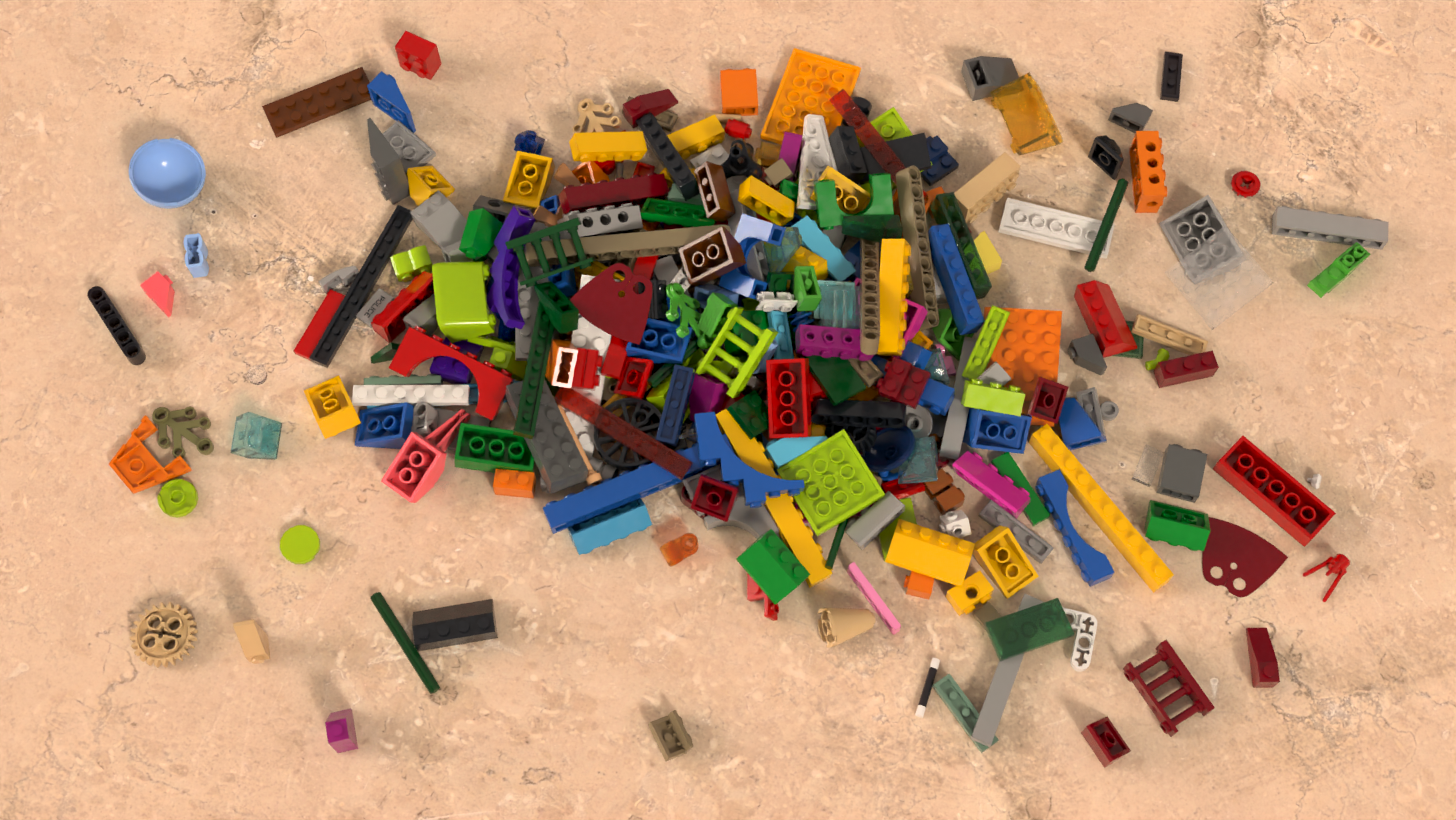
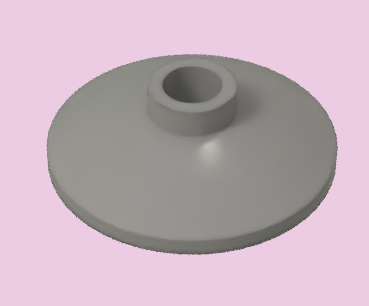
M917 405L916 409L906 406L905 426L909 427L913 432L915 443L922 442L929 436L932 430V417L923 406ZM916 421H919L918 427L915 426Z

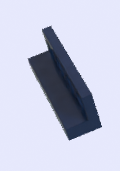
M674 365L656 441L668 443L672 447L677 448L696 374L693 368Z

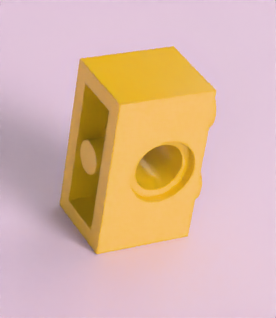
M979 570L965 579L962 587L956 585L948 590L945 597L959 616L963 613L967 615L976 608L975 605L978 603L984 604L992 598L991 595L994 588ZM971 591L976 597L969 598L966 592Z

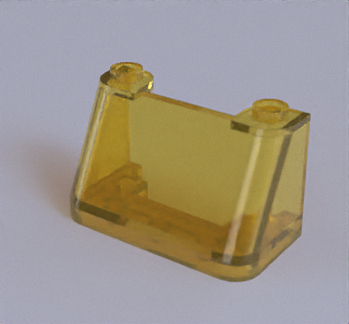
M1030 72L991 92L993 97L991 103L995 110L999 109L1011 134L1012 144H1010V147L1014 154L1017 153L1020 156L1064 142L1044 95Z

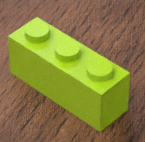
M971 378V381L965 380L960 403L965 407L1021 416L1025 393L1018 386L1009 385V388L1001 387L1002 384L997 382L985 384L980 379Z

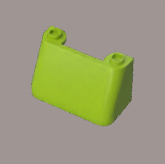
M439 262L432 264L437 322L440 330L451 343L495 332L494 325L496 324L494 314H491L487 309L484 280H488L490 268L484 262Z

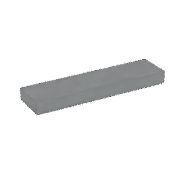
M992 500L988 502L978 515L993 528L999 525L1008 527L1021 549L1040 564L1053 550L1050 544Z

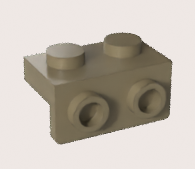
M676 710L671 711L668 716L648 724L665 761L682 756L693 747L692 738L687 733L683 720Z

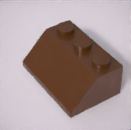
M724 226L679 248L689 284L704 285L746 264L741 245Z

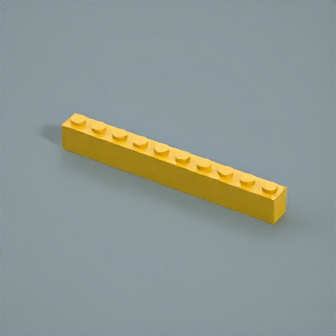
M727 409L715 414L722 435L726 434L735 455L740 460L762 474L782 479L780 475L775 474L773 470L775 468L770 458H766L763 453L765 449L760 441L757 442L755 437L750 440ZM788 493L780 494L781 496L777 498H769L768 495L766 496L764 506L778 527L779 535L784 544L810 573L805 579L809 588L830 578L833 573L832 570L825 568L827 560L822 556L823 550L818 542H814L812 538L813 532L808 525L805 526L802 519L804 518L798 508L795 509L792 503L794 502L793 497L788 496Z
M1046 424L1031 435L1029 444L1053 472L1060 469L1069 486L1068 491L1153 593L1168 583L1174 576L1171 570L1050 426Z

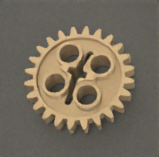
M161 602L160 608L153 604L152 611L145 609V616L138 615L141 619L140 622H133L137 628L130 630L135 634L130 637V640L135 642L131 647L137 649L134 654L140 656L139 659L142 662L146 661L149 666L154 663V666L159 668L162 663L167 668L168 662L175 666V659L178 658L180 661H183V654L190 655L187 649L195 648L191 641H197L193 634L198 633V630L192 627L197 625V623L192 620L193 616L190 613L187 614L188 610L186 608L181 610L179 604L174 607L169 602L166 607ZM160 620V624L153 628L154 622ZM180 623L176 630H172L174 624ZM155 640V644L152 647H148L149 642ZM175 642V646L168 650L169 644Z

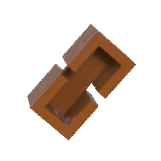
M943 468L923 480L925 493L930 500L934 498L937 500L933 504L942 516L963 506L965 500L963 491L952 484V476L945 472Z

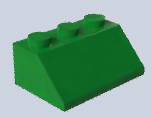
M1150 500L1144 531L1145 537L1152 541L1160 540L1172 546L1180 545L1192 551H1204L1210 534L1208 514Z
M772 529L761 535L736 558L774 605L791 593L810 575Z

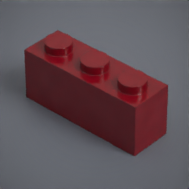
M1212 350L1158 362L1153 372L1159 388L1213 377L1219 366Z

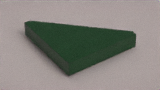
M389 343L371 357V363L375 364L393 360L400 344Z

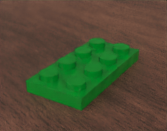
M647 198L640 212L641 219L647 222L658 221L666 225L679 224L687 228L692 226L716 225L717 222L707 218L703 205Z

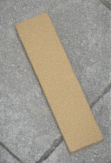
M1137 314L1131 333L1188 355L1205 352L1208 341L1140 314Z

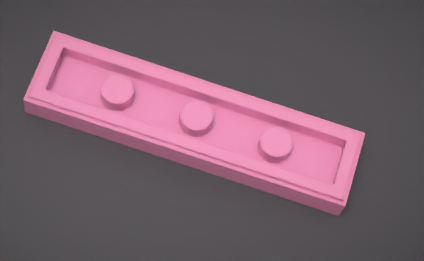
M855 562L848 565V575L893 635L899 632L901 628L900 623Z

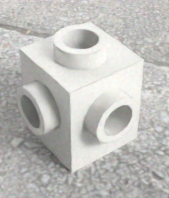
M962 510L950 511L939 517L941 524L938 527L941 533L960 539L971 535L969 519Z

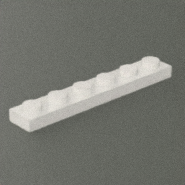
M353 385L352 404L353 406H388L408 402L415 406L418 402L425 401L431 406L469 405L470 387L469 385Z

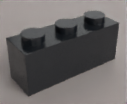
M837 126L830 135L829 142L838 172L858 185L867 174L854 126Z

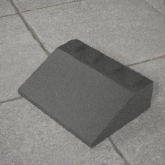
M368 118L370 154L373 161L371 166L376 172L374 174L379 181L377 183L382 190V196L386 201L390 200L392 205L410 195L409 184L399 155L372 119Z

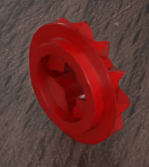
M1249 171L1237 172L1231 181L1232 191L1237 192V196L1242 195L1244 198L1248 196L1253 197L1261 187L1259 178ZM1242 183L1249 184L1248 188L1246 186L1242 187Z

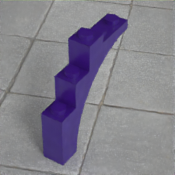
M515 205L512 207L494 240L499 253L489 270L494 283L486 296L489 309L492 312L499 313L507 327L522 329L525 322L521 315L518 301L520 262L516 251H513V248L507 249L505 242L528 235L533 227L535 218L530 210Z

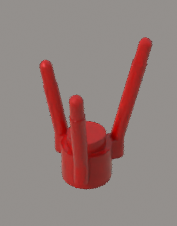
M1339 553L1334 558L1330 556L1326 561L1303 573V576L1306 577L1328 565L1329 570L1326 572V576H1329L1331 573L1338 574L1325 594L1323 602L1327 601L1342 576L1347 573L1346 568L1350 565V561L1343 554Z

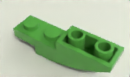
M1356 242L1336 258L1330 266L1311 280L1307 286L1322 298L1370 256V253Z

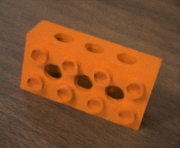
M1136 131L1129 148L1135 213H1157L1160 206L1163 205L1164 197H1167V186H1164L1166 172L1162 169L1164 155L1161 154L1160 150L1162 148V138H1159L1158 131Z

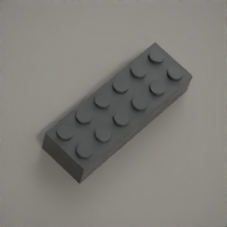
M544 379L533 439H524L551 494L585 482L588 469ZM523 380L506 386L505 398L515 419Z

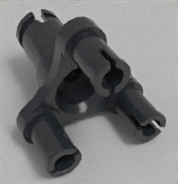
M735 138L733 140L730 155L720 166L723 167L726 180L733 176H746L748 178L751 175L759 180L762 177L763 169L752 158L754 154L753 146L746 143L742 138Z

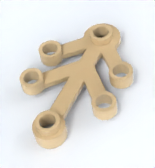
M586 98L578 104L580 117L572 130L574 133H584L587 117L590 120L587 132H594L595 130L596 132H605L601 125L612 126L617 129L621 126L622 121L617 116L611 118L596 117L594 112L611 115L614 112L613 106L610 103L595 105L591 99Z

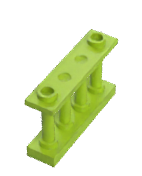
M742 307L732 308L728 312L727 321L705 357H702L697 363L698 368L696 370L697 374H705L708 371L728 385L729 390L726 394L732 398L740 396L778 334V331L773 328L762 330L742 317L741 313L744 310ZM736 322L758 336L759 341L756 346L752 347L730 332ZM726 338L748 353L749 358L746 362H740L721 349ZM716 355L738 369L739 374L736 379H731L711 365Z

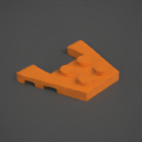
M146 415L141 419L139 427L133 430L132 436L127 443L122 445L109 463L110 467L133 494L192 471L180 455L163 468L142 444L144 440L158 430Z

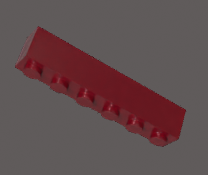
M653 172L642 177L635 175L628 179L620 177L609 182L601 180L595 184L587 182L575 187L574 185H568L563 188L558 197L563 213L568 214L571 211L579 210V212H584L592 208H597L598 211L607 206L614 205L619 207L627 203H632V205L635 203L644 204L647 198L664 200L668 196L669 188L664 173L657 174Z

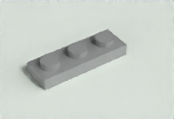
M1093 387L1076 392L1078 402L1106 437L1097 389ZM1107 441L1101 442V443H1097V444H1093V445H1090V446H1088V447L1095 446V445H1099V444H1103V443H1107Z

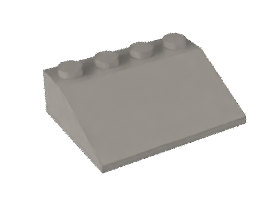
M1209 195L1159 223L1193 285L1229 272L1247 262L1246 257Z

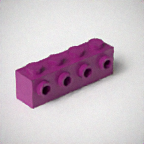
M800 324L795 332L796 354H802L803 356L817 355L823 358H854L861 361L871 360L874 356L861 352L860 329Z

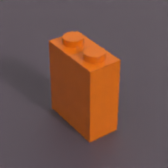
M756 69L720 70L722 114L758 115Z
M552 339L545 374L551 385L567 388L572 386L578 349L569 341Z

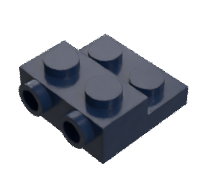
M938 136L926 138L932 168L924 170L920 174L929 186H932L959 167L958 162L949 154L946 144Z

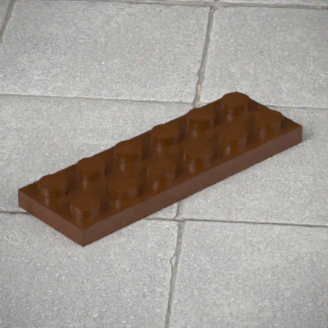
M360 67L262 107L276 138L372 100L367 87L370 82L363 67Z

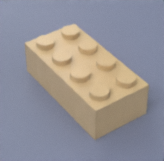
M1004 152L952 195L949 213L956 220L962 219L965 224H971L976 220L978 214L984 213L990 208V204L994 201L998 202L1006 191L1010 192L1015 188L1021 166Z

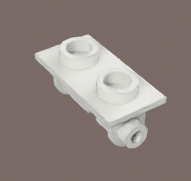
M761 291L756 295V300L760 303L755 309L763 310L764 312L773 310L789 312L798 303V300H794V295L790 292H776V298H774L773 292Z

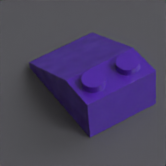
M447 337L443 340V343L447 345L451 343ZM468 339L453 343L461 348V352L466 354L468 351L478 356L477 360L479 361L484 349L483 345L467 342ZM448 356L434 357L429 369L431 374L441 375L442 381L454 385L470 384L473 373L465 364Z

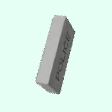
M379 288L357 313V319L372 328L371 322L374 316L381 313L386 305L394 300V297Z

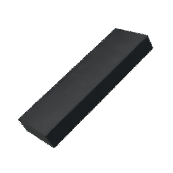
M1165 51L1160 100L1178 102L1183 54Z

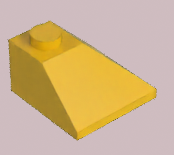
M433 166L412 167L407 170L410 197L417 206L438 190L445 197H448L455 191V188Z

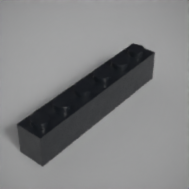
M652 112L635 120L639 130L643 131L644 139L684 200L687 201L700 194L696 178Z

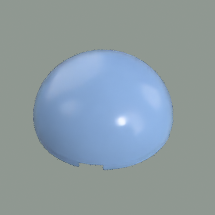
M174 138L148 141L135 151L130 160L129 179L134 191L141 199L155 207L164 209L182 207L193 201L204 186L206 177L204 162L200 154L184 141Z

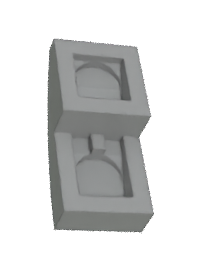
M356 266L342 268L330 273L318 282L322 290L328 294L330 289L333 290L341 283L348 287L354 282L359 271Z

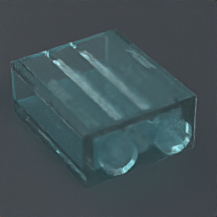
M824 282V286H819L822 296L819 303V326L859 329L860 286H855V282H843V286H836V282Z

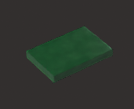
M817 355L803 357L809 358V370L833 406L866 389V385L848 359H841L840 357L823 358Z

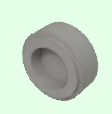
M1105 401L1100 406L1103 420L1112 421L1117 417L1119 408L1114 402Z

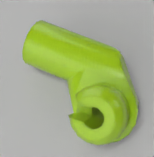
M1164 348L1159 349L1155 360L1145 362L1146 370H1154L1158 362L1168 360L1170 357L1169 351Z

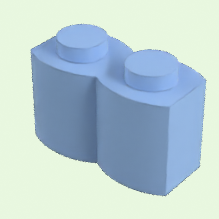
M199 233L185 235V264L193 278L207 276L209 265L206 260L208 249Z

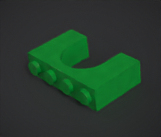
M887 172L869 174V203L862 211L854 214L845 213L839 208L836 200L835 180L814 181L818 226L820 228L823 227V230L834 229V226L841 225V228L852 227V224L860 223V226L871 225L872 221L889 223V219H894L891 175Z

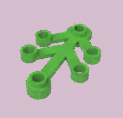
M670 283L666 287V294L670 299V310L666 312V317L670 321L679 318L677 311L679 306L680 326L676 329L677 335L684 338L689 334V322L698 337L697 345L701 349L710 348L714 338L709 337L697 327L701 314L695 310L700 307L699 301L685 295L684 289L680 284Z

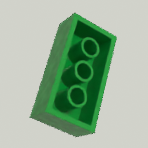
M753 310L741 313L742 317L760 329L766 330V328H769L767 312ZM795 311L787 312V317L795 314ZM788 318L792 348L795 350L796 341L793 329L796 326L790 324L794 319ZM737 322L730 331L752 347L756 346L759 341L757 335ZM727 338L725 339L724 345L727 353L732 356L748 355L739 346Z
M461 423L454 458L455 467L495 473L496 469L533 472L535 460L524 437L513 435V430Z

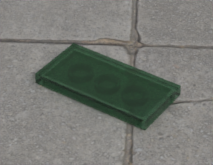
M1058 598L985 622L984 624L999 661L1074 636L1073 629Z

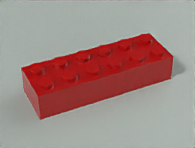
M1242 436L1213 468L1216 473L1304 547L1336 514L1245 436Z

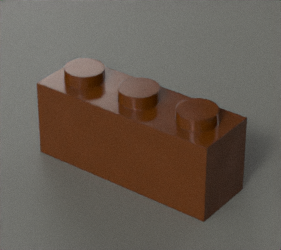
M706 161L694 170L707 218L724 222L736 212L723 167Z

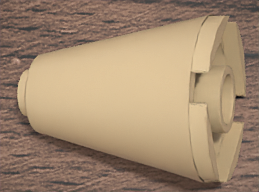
M824 607L818 611V614H821V619L817 620L818 629L822 641H827L828 643L826 645L827 648L835 647L872 629L873 624L876 622L874 613L869 609Z

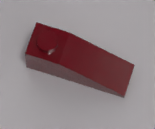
M669 89L639 95L623 104V114L634 129L638 126L635 120L650 112L655 117L677 105L678 100Z
M1246 628L1253 688H1273L1280 682L1278 662L1267 628Z

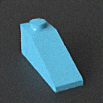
M827 436L782 438L778 441L774 439L767 444L764 453L767 458L771 459L775 471L778 472L777 469L828 438Z

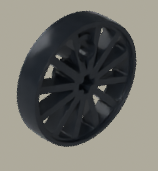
M637 398L619 399L605 407L599 414L594 426V442L601 458L610 466L623 471H634L642 464L647 463L649 465L656 462V459L660 458L667 443L656 441L655 436L647 435V433L658 430L660 423L650 424L651 419L655 416L661 420L662 414L650 402ZM626 406H636L632 414L631 423ZM644 407V408L650 410V412L648 413L646 410H644V409H642V408ZM622 408L626 425L613 411ZM609 416L619 427L607 425L603 422ZM640 416L646 417V419L642 422L636 421L637 418ZM600 430L616 433L599 438ZM617 441L606 452L603 451L602 444ZM642 441H648L659 445L657 449L653 452ZM636 445L641 447L649 457L639 461ZM620 447H623L619 461L612 459L611 456ZM632 447L635 462L624 463L627 452Z

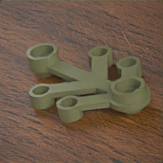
M191 406L175 411L159 407L152 414L153 422L159 426L158 445L161 448L167 449L171 445V441L167 437V425L173 429L174 448L172 454L175 458L179 455L184 458L186 454L182 448V436L195 444L197 450L202 455L211 454L214 450L211 440L208 438L200 439L187 430L198 427L207 430L210 428L211 422L207 417L191 420L197 415L195 409ZM189 411H193L191 415H187ZM162 415H166L165 418L160 420ZM186 417L191 421L176 422L173 419ZM207 421V424L202 425V422ZM163 440H167L166 444H161ZM205 446H209L207 450H203ZM182 450L181 454L176 455L177 451Z

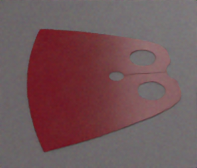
M616 263L584 285L570 301L577 307L579 314L597 328L619 339L640 345L650 310L652 282L643 275L633 274L628 266ZM621 270L625 273V279L622 282H616L613 279L615 271ZM641 282L645 285V291L642 294L634 292L633 286L635 283ZM620 291L625 292V296L622 298L618 296Z
M1208 517L1210 534L1203 551L1202 568L1204 578L1209 583L1215 586H1225L1231 594L1237 597H1246L1267 581L1288 558L1282 551L1257 534L1238 525ZM1231 563H1236L1237 568L1232 569L1230 567ZM1216 566L1220 567L1223 571V576L1218 579L1212 577L1210 573L1211 569ZM1236 578H1241L1245 581L1246 587L1243 590H1237L1234 587L1233 582Z

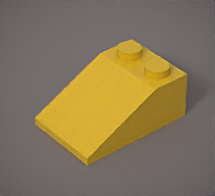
M517 151L503 202L534 209L541 205L540 201L544 199L555 170L553 158Z
M339 375L304 390L325 439L361 423Z
M999 525L975 542L973 556L1006 599L1039 577L1008 527Z

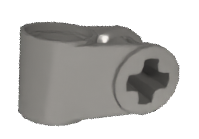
M425 401L418 402L413 409L411 432H417L422 437H426L436 430L439 416L438 410Z

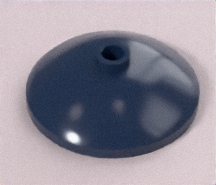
M907 426L902 428H881L876 431L877 439L874 447H871L870 452L865 451V455H861L871 471L886 472L893 470L910 457L915 447V436Z

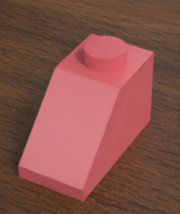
M157 271L140 286L146 295L170 317L172 315L175 293L171 286L173 282L166 274L162 276Z

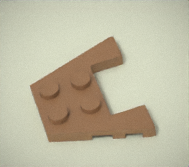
M565 163L560 164L553 178L564 186H580V181ZM561 204L555 215L541 205L536 208L533 214L535 223L540 222L547 227L557 225V220L563 218L564 215Z

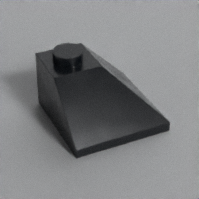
M1107 135L1097 136L1094 139L1088 158L1115 180L1124 161L1120 147Z

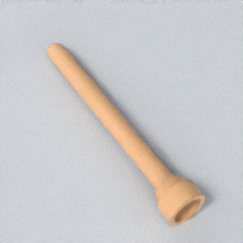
M557 404L587 466L588 475L586 482L588 486L601 484L603 479L600 473L593 469L563 407Z

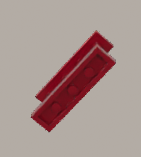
M1166 639L1155 648L1157 650L1156 655L1135 668L1129 662L1123 670L1126 679L1134 684L1159 720L1163 732L1172 737L1178 732L1176 725L1197 712L1201 713L1204 717L1215 707ZM1160 661L1165 662L1169 667V671L1146 685L1139 674ZM1172 678L1177 679L1181 684V688L1158 702L1151 691ZM1184 695H1189L1193 705L1170 719L1164 708Z

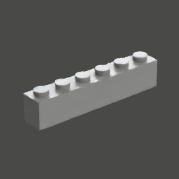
M739 189L730 194L736 213L728 218L727 221L733 237L735 236L742 213L757 218L755 211L738 202ZM760 241L751 248L748 254L747 268L751 276L766 282L768 272L772 271L764 242Z
M1278 206L1272 215L1273 235L1351 246L1357 242L1362 247L1380 250L1388 242L1389 222L1380 219H1364L1360 216L1350 217L1343 214H1329L1324 211L1315 212L1308 211L1307 209H1293L1287 206Z

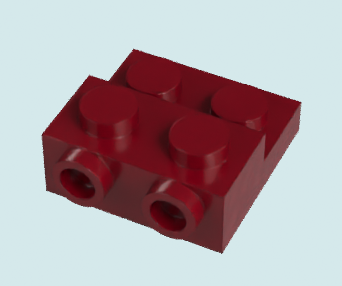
M893 357L892 361L888 360L884 371L887 373L885 377L880 378L878 381V392L884 398L916 409L931 373L914 367L909 362Z

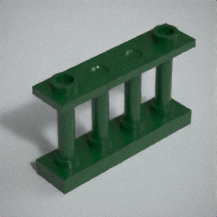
M580 217L505 242L507 249L513 248V251H516L526 280L519 282L520 286L526 285V288L537 285V280L578 266H580V269L591 266L590 262L595 260L593 257L587 259L577 232L578 225L582 224ZM567 230L570 233L580 262L568 264L559 238L561 231ZM546 236L552 239L562 267L554 271L550 270L541 244L543 242L542 238ZM529 242L535 247L544 273L536 277L532 276L523 250V244Z

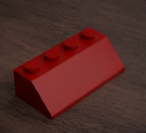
M423 271L420 275L415 276L412 283L407 288H403L399 295L372 319L371 325L373 330L388 343H391L406 329L403 321L404 317L434 294L433 274Z
M1096 280L1078 284L1074 298L1090 334H1093L1103 358L1137 349L1136 342L1110 286Z
M809 358L766 360L769 438L812 436Z

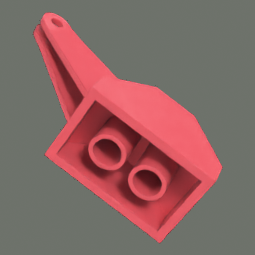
M461 409L425 438L417 432H411L381 482L409 502L416 503L435 486L443 473L447 455L445 451L459 433L461 423H467L471 414Z

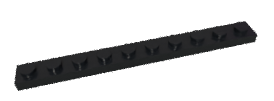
M397 205L309 358L311 362L326 368L329 367L357 318V313L362 309L390 257L413 220L410 214L412 210Z

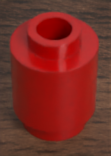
M729 119L724 130L728 136L744 140L749 139L752 134L750 124L736 119Z

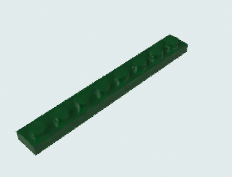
M540 300L537 306L513 435L533 439L554 330V326L551 324Z

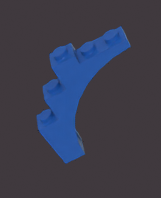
M715 412L695 414L694 422L700 464L714 466L716 462H720L722 482L735 487L742 483L745 506L750 505V508L762 507L768 495L769 498H777L781 496L780 494L788 493V496H796L803 492L805 488L804 480L773 478L754 470L740 460L725 442L719 430Z

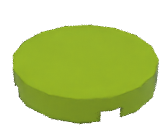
M183 479L170 480L164 484L157 497L161 510L168 516L176 518L191 513L198 502L197 490L192 483Z
M296 525L289 528L283 534L280 540V550L282 555L291 563L305 564L312 561L319 552L320 539L311 527Z

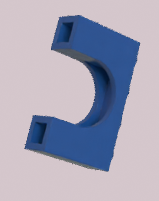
M742 213L734 238L742 247L746 264L722 275L718 286L752 299H756L757 293L765 292L768 283L750 275L747 268V257L751 248L760 241L780 246L786 228Z

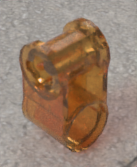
M686 533L675 540L665 543L660 547V551L667 564L674 566L697 552L699 547L698 539L694 534ZM686 542L693 543V546L686 545Z

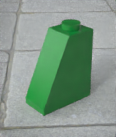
M484 208L470 211L459 250L471 259L485 256L495 245L494 240L503 223Z

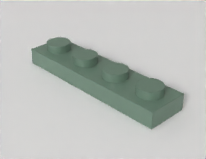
M411 374L410 377L391 375L383 378L371 376L364 378V385H443L441 375L428 374L427 376Z
M949 673L933 684L932 687L971 738L979 713ZM994 736L991 746L999 741L996 736ZM972 740L981 753L990 748Z

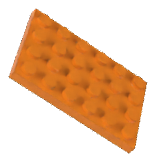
M984 307V320H986L991 307ZM1001 308L1010 312V315L986 370L996 361L1011 377V380L1003 387L1009 388V385L1021 387L1020 390L1025 393L1021 414L1028 415L1038 378L1042 377L1054 382L1058 381L1062 311ZM1031 416L1030 425L1044 426L1048 424L1054 427L1055 423Z

